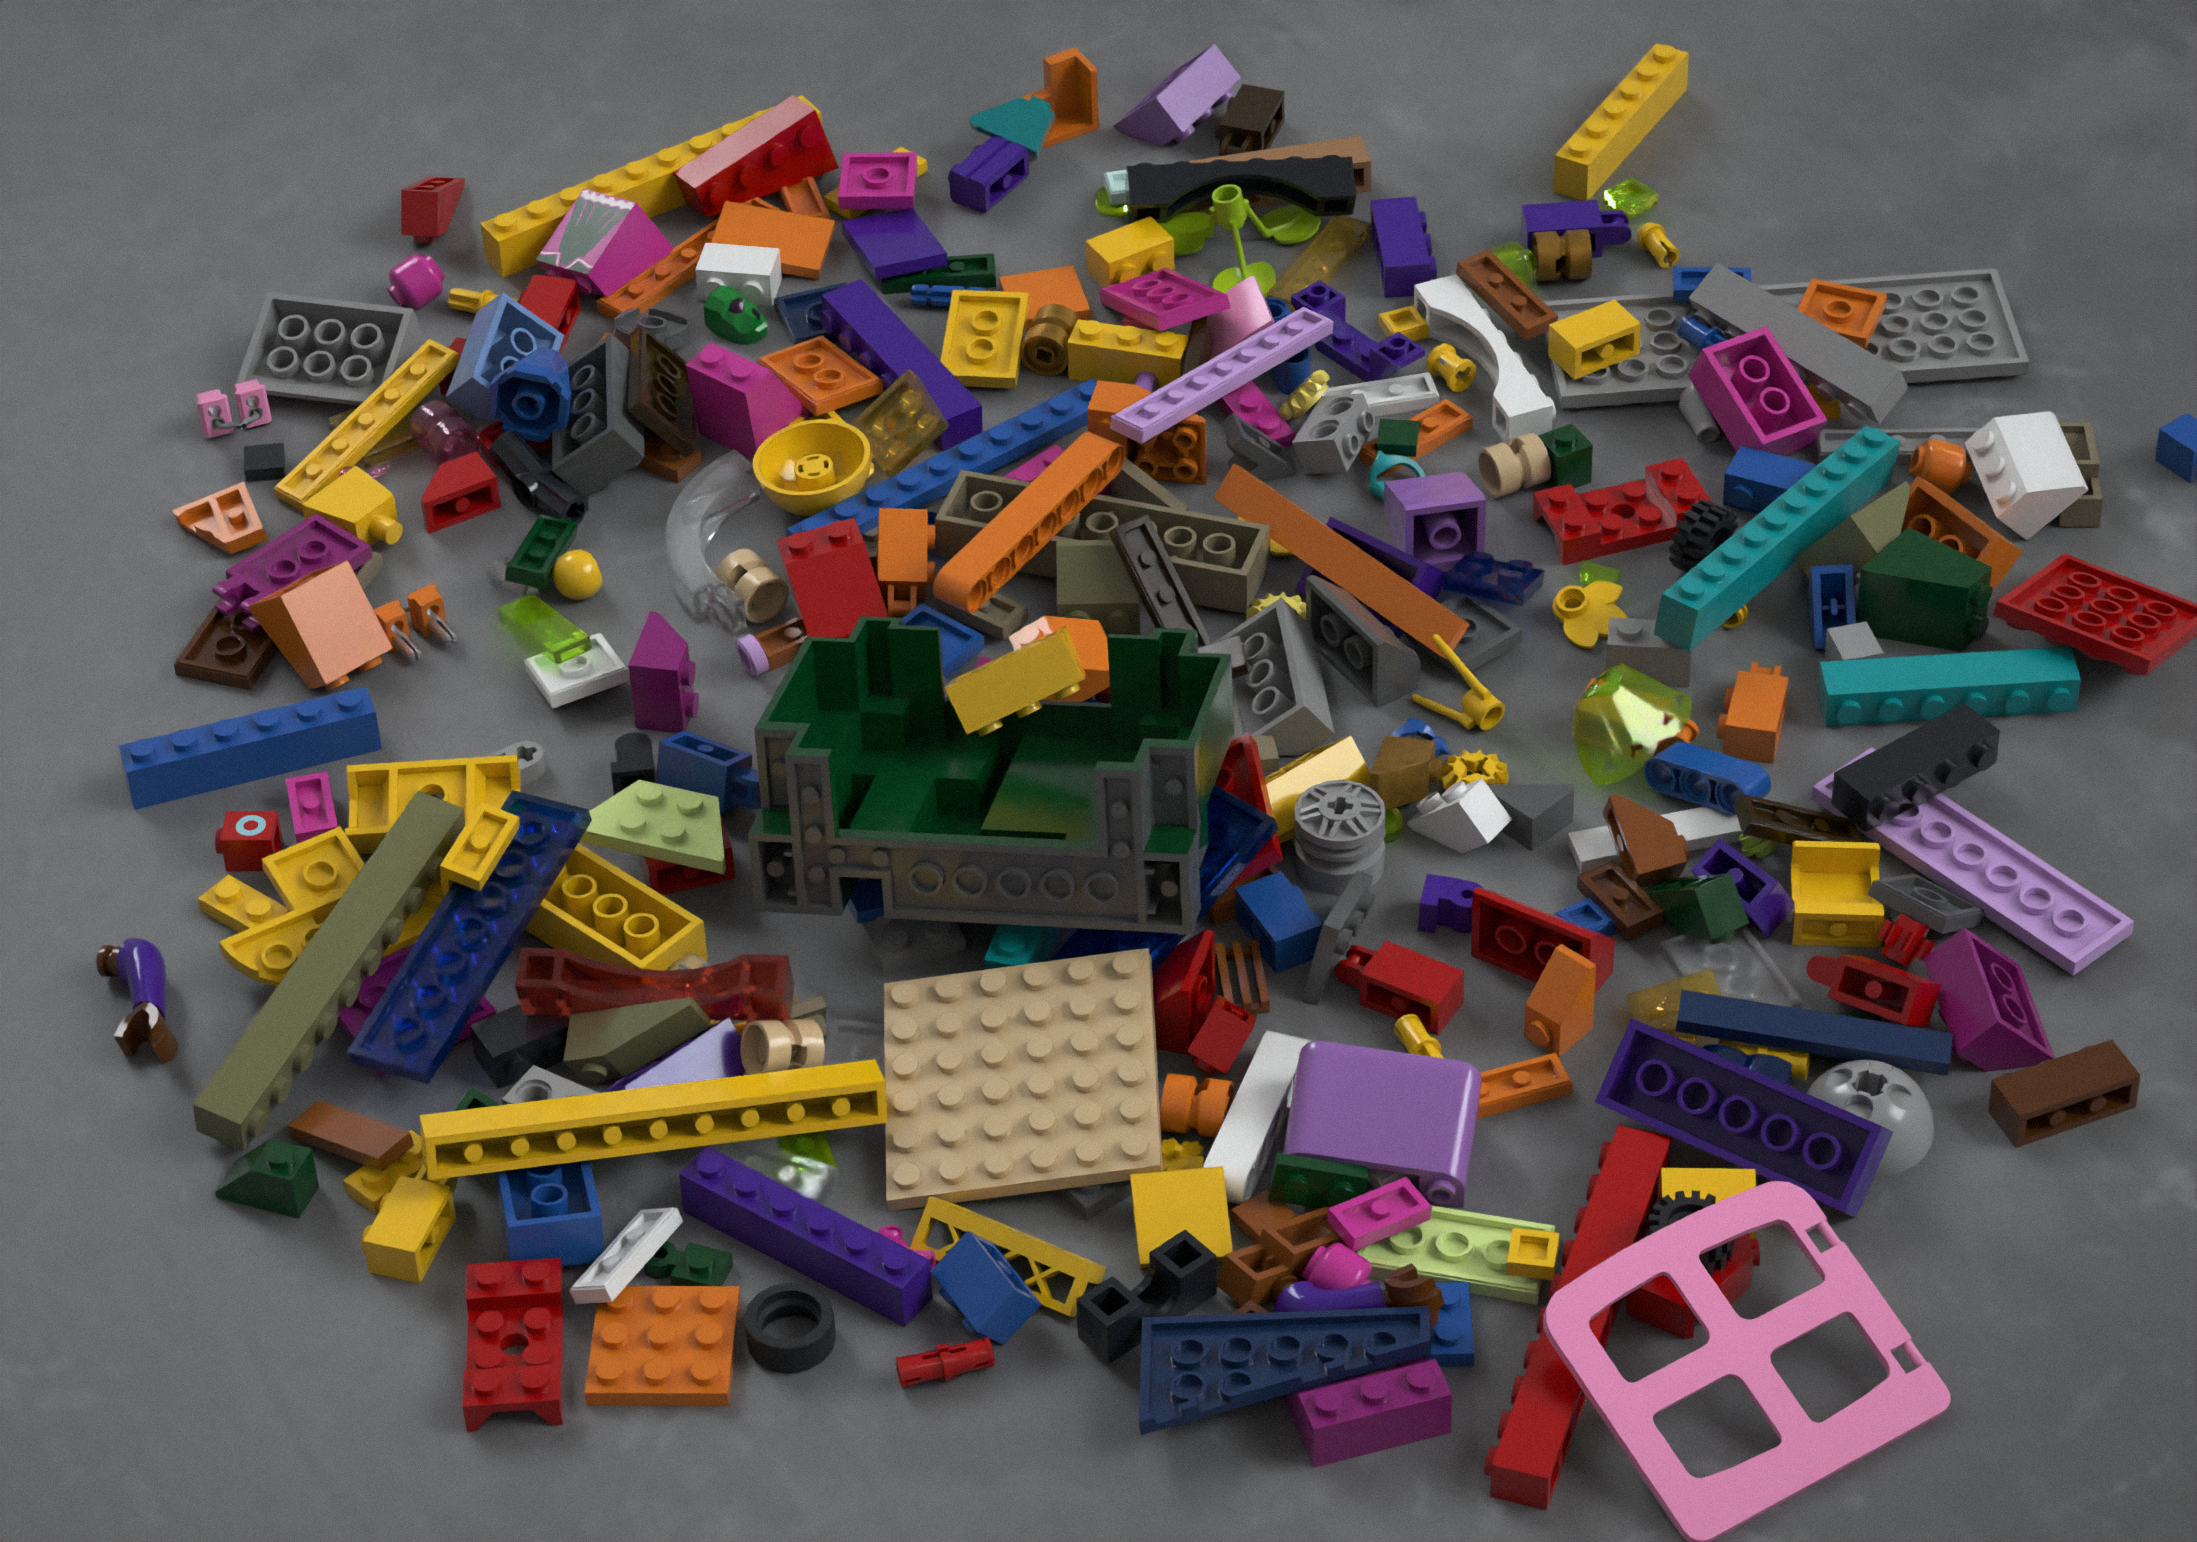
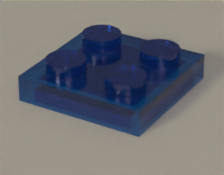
M1474 551L1470 555L1466 554L1445 574L1443 590L1523 606L1543 586L1545 570L1533 568V563L1529 561L1514 559L1508 563L1494 560V556L1490 553Z

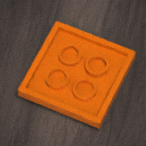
M626 1286L613 1302L597 1303L584 1391L586 1406H729L741 1304L740 1286Z

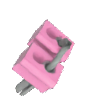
M257 379L234 385V393L241 421L240 425L233 423L227 395L222 394L219 389L196 394V403L204 438H212L231 433L234 429L239 431L271 422L272 417L265 385H260Z

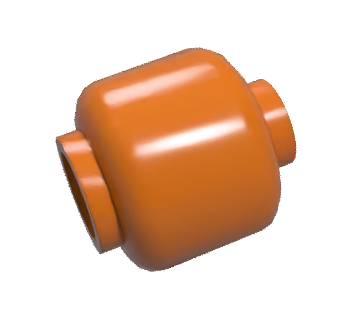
M1929 439L1922 446L1917 445L1909 465L1910 476H1913L1914 479L1919 476L1948 495L1956 492L1960 485H1967L1972 471V463L1967 461L1964 447L1938 439Z

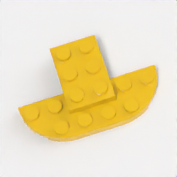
M340 826L262 858L265 874L290 912L219 941L220 953L240 973L260 983L277 987L361 871L365 863ZM441 880L438 883L433 882L425 894L420 910L416 914H410L404 923L399 940L394 945L389 944L382 954V958L432 935L437 936L458 914L465 898L466 886L459 883L449 898L441 894Z

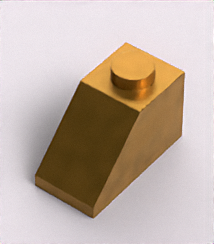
M1385 735L1370 779V788L1376 791L1383 800L1385 810L1422 800L1428 796L1431 784L1439 783L1442 758L1435 757L1436 741Z

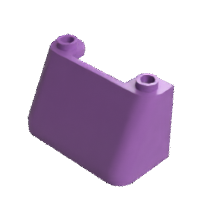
M1326 1041L1307 1043L1301 1048L1299 1053L1283 1153L1364 1166L1369 1169L1420 1176V1192L1425 1198L1438 1205L1463 1207L1477 1126L1482 1082L1481 1073L1470 1063L1459 1060Z

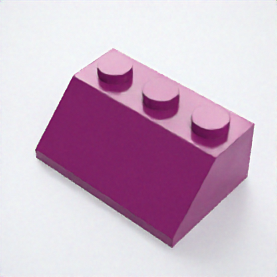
M1964 927L1923 958L1930 976L1928 979L1941 984L1937 996L1941 1007L1938 1013L1948 1027L1949 1032L1953 1033L1952 1051L1961 1061L1965 1063L1970 1061L1985 1072L2031 1067L2045 1060L2055 1059L2019 964Z
M1419 1357L1283 1395L1313 1468L1449 1434L1452 1429V1393L1436 1359Z

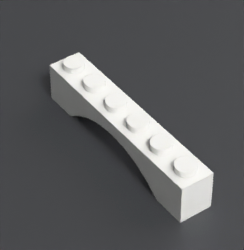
M1457 274L1415 284L1414 307L1429 325V337L1446 342L1464 351L1477 360L1492 378L1496 386L1493 393L1492 426L1503 442L1508 444L1509 440L1529 433H1535L1539 436L1552 431V420L1556 418L1553 400L1551 397L1545 396L1539 387L1535 375L1529 374L1523 366L1520 355L1517 352H1513L1507 344L1504 333L1501 330H1497L1491 322L1488 311L1485 308L1482 309L1477 303L1472 289L1466 287Z

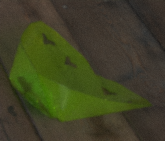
M1623 663L1612 666L1601 673L1577 701L1572 722V737L1587 775L1597 786L1621 781L1639 771L1653 757L1658 741L1675 736L1687 724L1692 711L1690 696ZM1674 696L1683 697V699L1680 700L1681 707H1679L1678 702ZM1664 713L1670 716L1673 715L1674 719H1668L1667 724L1664 725ZM1642 744L1643 747L1635 751V756L1632 758L1630 745ZM1606 761L1619 765L1617 769H1609L1605 774L1602 773L1605 769Z

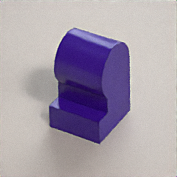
M1427 873L1419 904L1418 931L1435 933L1437 925L1448 926L1460 933L1472 932V893L1476 887H1483L1472 881Z

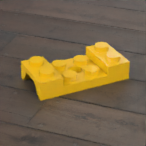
M518 755L347 765L346 768L349 793V828H345V834L358 854L374 853L418 790L429 795H441L444 797V801L464 808L465 825L480 801L509 813L521 807V771Z

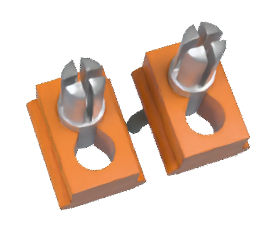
M429 584L409 593L407 596L409 606H402L400 600H394L374 609L393 647L388 651L390 654L400 649L411 662H416V660L418 661L421 658V651L411 641L406 612H410L412 629L419 630L425 637L436 633L448 646L457 641V635L446 624L443 598L438 593L435 584Z

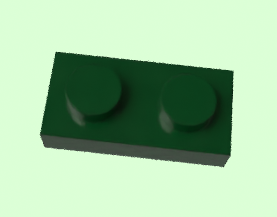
M1277 1152L1268 1185V1200L1319 1209L1325 1206L1333 1207L1365 1194L1369 1179L1368 1167Z

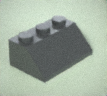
M1315 575L1306 577V621L1311 626L1316 650L1376 708L1418 690L1420 660L1416 652L1412 648L1406 647L1388 626L1383 625L1376 619L1368 607L1363 603H1359L1348 591Z

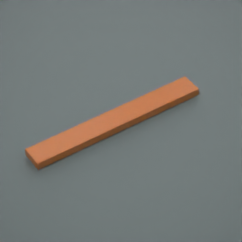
M1233 464L1215 493L1213 499L1245 521L1270 525V538L1439 656L1447 659L1433 642L1432 636L1434 634H1438L1454 651L1470 624L1242 467Z

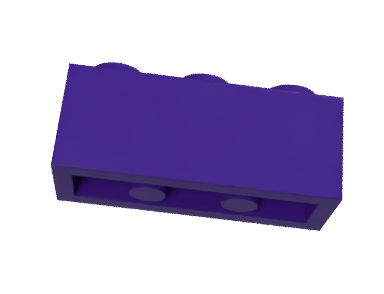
M1416 197L1371 200L1370 231L1384 298L1414 296L1415 284L1437 278L1436 258L1431 256L1430 233L1426 234L1427 222L1425 211L1418 210Z

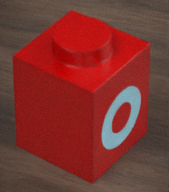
M226 811L223 828H218L215 834L216 853L223 854L226 872L264 871L262 858L281 851L283 846L278 811Z

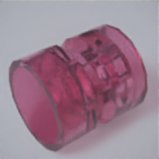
M433 400L425 403L411 418L409 425L411 437L428 453L438 466L476 451L479 453L481 445L480 436L448 402Z

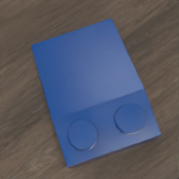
M589 1160L495 1172L505 1246L509 1261L561 1257L562 1266H581L594 1262L604 1251L602 1214Z

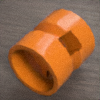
M1168 1073L1163 1087L1160 1107L1161 1131L1188 1134L1194 1128L1199 1136L1216 1138L1233 1102V1081L1206 1078L1202 1084H1198L1195 1076Z

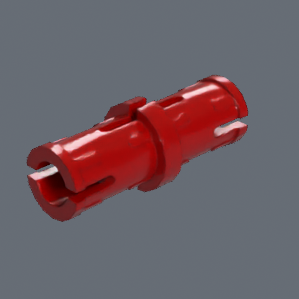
M983 1337L982 1339L951 1346L941 1343L937 1344L936 1349L896 1357L895 1367L901 1388L941 1378L944 1382L954 1380V1375L995 1367V1359L989 1337Z

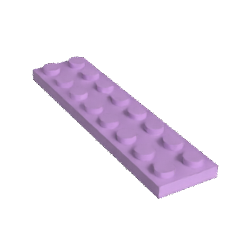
M1872 747L1869 748L1868 750H1866L1865 752H1863L1862 754H1860L1859 756H1857L1841 768L1857 761L1858 759L1876 750ZM1833 772L1812 786L1811 799L1836 816L1848 818L1831 804L1834 781ZM1942 793L1929 798L1922 805L1915 806L1894 817L1890 822L1883 823L1868 832H1864L1856 825L1858 831L1879 843L1880 846L1947 891L1984 909L1985 917L2073 976L2129 937L2133 932L2134 921Z

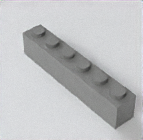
M1718 262L1689 297L1696 311L1694 317L1711 329L1717 327L1724 331V335L1728 340L1767 326L1803 382L1806 380L1814 385L1815 390L1828 401L1834 402L1837 399L1846 404V409L1860 420H1865L1867 417L1880 425L1908 389L1899 369Z

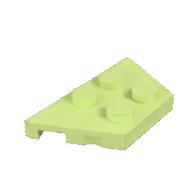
M638 780L574 820L568 826L569 838L577 842L724 874L726 871L719 799L716 796Z

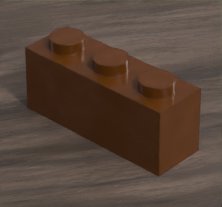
M2109 1040L1992 1079L1988 1112L2015 1148L2135 1108L2141 1075L2115 1042Z

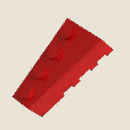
M791 95L674 171L673 174L685 202L706 217H710L722 212L725 201L742 204L756 197L761 198L782 190L785 186L790 187L801 183L803 179L810 176L814 178L839 167L816 110L796 96Z

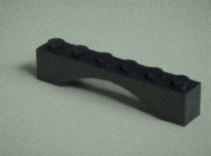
M1338 155L1304 159L1293 156L1280 160L1253 158L1248 161L1232 162L1218 159L1207 163L1178 161L1173 164L1159 165L1144 162L1134 166H1127L1125 179L1128 224L1149 216L1157 223H1166L1184 209L1212 198V193L1215 189L1228 184L1239 186L1242 194L1264 195L1284 200L1301 207L1316 217L1353 215L1357 196L1352 157H1340Z

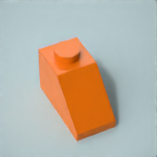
M1563 944L1555 948L1525 1004L1524 1036L1551 1053L1556 1052L1557 1056L1560 1057L1593 1029L1595 963Z

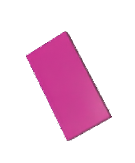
M1162 268L1110 285L1098 291L1101 304L1159 331L1230 309L1228 295L1168 268Z

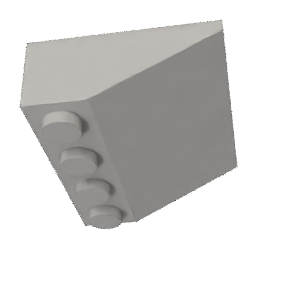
M267 292L236 384L257 379L260 385H265L267 395L359 406L419 349L423 333L413 308Z

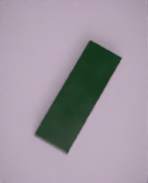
M994 254L947 256L948 265L945 267L882 279L883 294L910 293L912 286L915 284L929 285V288H932L934 285L963 286L965 289L969 287H996Z
M539 515L508 564L505 581L544 590L552 577L555 562L568 551L576 538L578 524L547 515Z

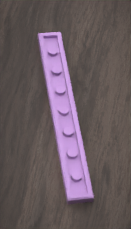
M1302 307L1111 416L1110 429L1142 444L1332 334L1334 321Z

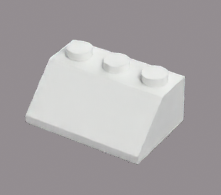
M2050 411L1994 417L1965 442L1996 518L2025 540H2029L2089 490L2057 418Z

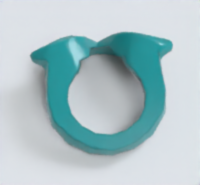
M1379 450L1368 474L1370 493L1375 497L1382 498L1384 501V482L1386 481H1376V477L1396 465L1410 468L1417 477H1424L1426 475L1423 469L1411 458L1402 455H1386Z

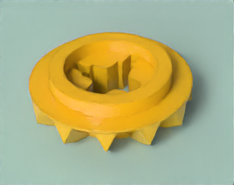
M1481 748L1476 753H1469L1463 749L1460 756L1449 755L1446 764L1441 767L1440 781L1445 790L1459 781H1463L1467 785L1483 778L1488 785L1508 784L1509 780L1507 763L1499 761L1497 753L1484 755Z

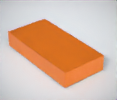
M812 176L803 179L801 183L790 187L785 186L782 190L777 191L786 212L831 220L830 213Z

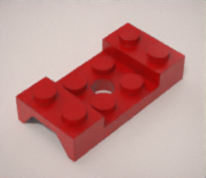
M1682 457L1646 466L1645 479L1592 490L1582 494H1577L1571 484L1533 492L1532 518L1535 522L1546 520L1554 533L1559 561L1562 566L1669 541L1673 533L1678 532L1679 528L1676 526L1679 520L1684 521V513L1687 509L1691 510L1692 504L1695 502L1699 503V500L1702 499L1713 502ZM1621 516H1626V517H1629V518H1628V519H1623Z
M561 1257L467 1264L466 1370H463L462 1402L466 1431H477L494 1412L522 1410L534 1411L553 1426L563 1425L564 1276ZM512 1346L526 1347L519 1354H507L504 1352Z

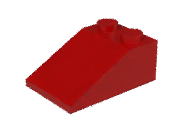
M855 517L836 521L809 531L794 533L791 536L776 540L784 575L807 637L849 638L860 616L889 617Z

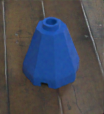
M540 347L494 376L490 384L488 413L494 420L498 416L504 423L502 429L505 432L517 430L526 440L543 442L550 437L553 430L557 429L558 433L566 427L569 421L571 387L566 360L557 350Z

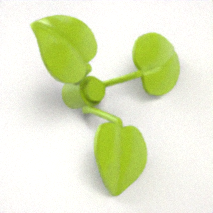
M1228 184L1220 186L1213 191L1212 201L1214 206L1210 207L1211 216L1204 212H1187L1175 215L1166 223L1158 224L1174 238V255H1188L1201 250L1205 245V238L1214 237L1218 222L1223 229L1232 232L1239 267H1232L1221 271L1214 278L1213 289L1225 294L1243 280L1254 275L1264 297H1266L1273 291L1276 285L1275 270L1270 264L1263 261L1246 266L1238 229L1244 225V221L1248 216L1264 238L1273 236L1274 240L1279 244H1293L1311 238L1320 227L1321 216L1316 217L1301 207L1290 204L1268 212L1259 220L1250 208L1249 200L1243 199L1241 188L1237 185Z

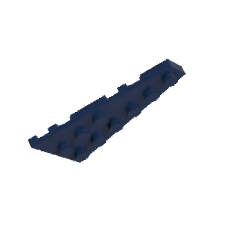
M1429 1306L1142 1317L1139 1400L1140 1436L1431 1354Z

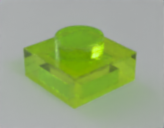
M1633 177L1604 192V204L1613 210L1625 212L1629 220L1657 206L1658 193Z

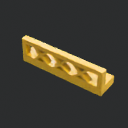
M930 1196L910 1245L911 1250L934 1251L936 1260L940 1261L961 1239L960 1230L970 1231L995 1244L1000 1252L999 1246L1010 1250V1252L1003 1255L1007 1261L1021 1255L1027 1257L1034 1276L1025 1280V1284L1028 1287L1038 1284L1040 1292L1033 1289L1030 1290L1040 1301L1041 1305L1070 1317H1075L1077 1313L1076 1299L1084 1295L1088 1282L1101 1284L1107 1268L950 1201ZM936 1219L948 1224L954 1243L939 1250L926 1245ZM1040 1263L1051 1268L1043 1272ZM1061 1272L1075 1277L1065 1303L1052 1297L1046 1279Z

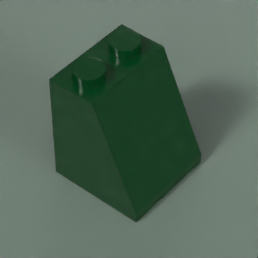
M1908 527L1861 568L1856 623L1867 621L1876 638L1962 652L1974 640L1981 639L1987 631L1989 625L1987 608L1993 591L1992 586H1990L1992 567Z

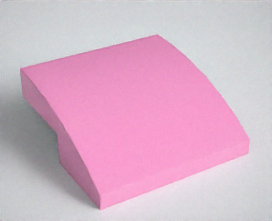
M1254 275L1243 280L1225 293L1228 295L1230 309L1208 315L1213 340L1210 360L1275 323L1261 287Z

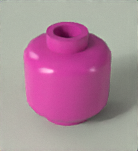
M411 254L389 271L388 277L391 286L387 288V291L399 307L406 304L414 310H419L441 295L443 292L442 281L445 280V275L431 256L426 255L423 257L420 254Z
M1334 1243L1328 1248L1321 1245L1307 1264L1302 1277L1307 1282H1312L1317 1287L1326 1290L1349 1288L1372 1283L1369 1281L1372 1265L1368 1260L1341 1243Z

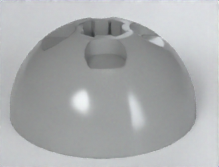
M1855 1060L1842 1063L1823 1073L1806 1092L1813 1097L1874 1122L1893 1132L1874 1177L1898 1174L1913 1167L1925 1157L1931 1148L1934 1138V1120L1928 1099L1920 1086L1908 1074L1890 1064L1875 1060Z

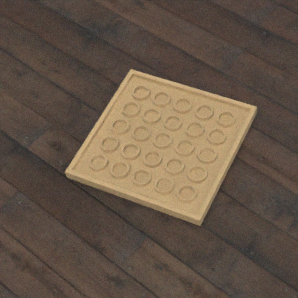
M1149 948L884 983V1050L888 1122L885 1123L886 1201L890 1211L926 1207L929 1196L952 1203L1128 1181L1130 1180V1174L1163 1172L1152 960Z

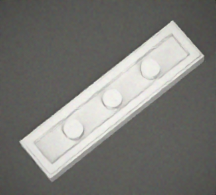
M1705 806L1660 815L1674 823L1677 834L1683 835L1686 839L1689 851L1709 848L1719 837L1728 844L1740 842L1739 837L1742 834L1737 815L1727 814ZM1608 826L1568 833L1567 845L1581 873L1590 871L1612 860L1618 865H1622Z

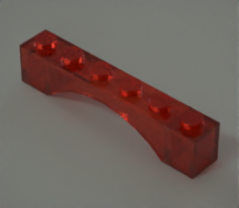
M521 948L515 989L523 1014L570 1016V1014L692 997L711 1020H722L729 1017L730 1020L738 1021L778 1020L781 1022L791 1018L795 986L788 955L742 954L729 961L707 967L686 970H650L608 964L581 956L566 949Z

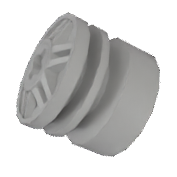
M1334 780L1311 786L1302 793L1294 807L1296 837L1295 868L1296 874L1301 881L1317 892L1334 896L1342 895L1356 871L1373 876L1371 886L1378 882L1385 869V806L1377 792L1362 783Z

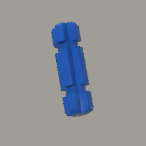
M915 284L911 288V304L926 306L928 303H931L932 306L950 307L952 291L965 290L963 286L934 285L932 288H929V285ZM982 287L968 288V290L985 291Z

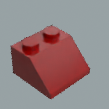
M1207 929L1164 952L1157 969H1152L1156 1049L1191 1055V1053L1187 1052L1188 1047L1215 997L1214 931Z

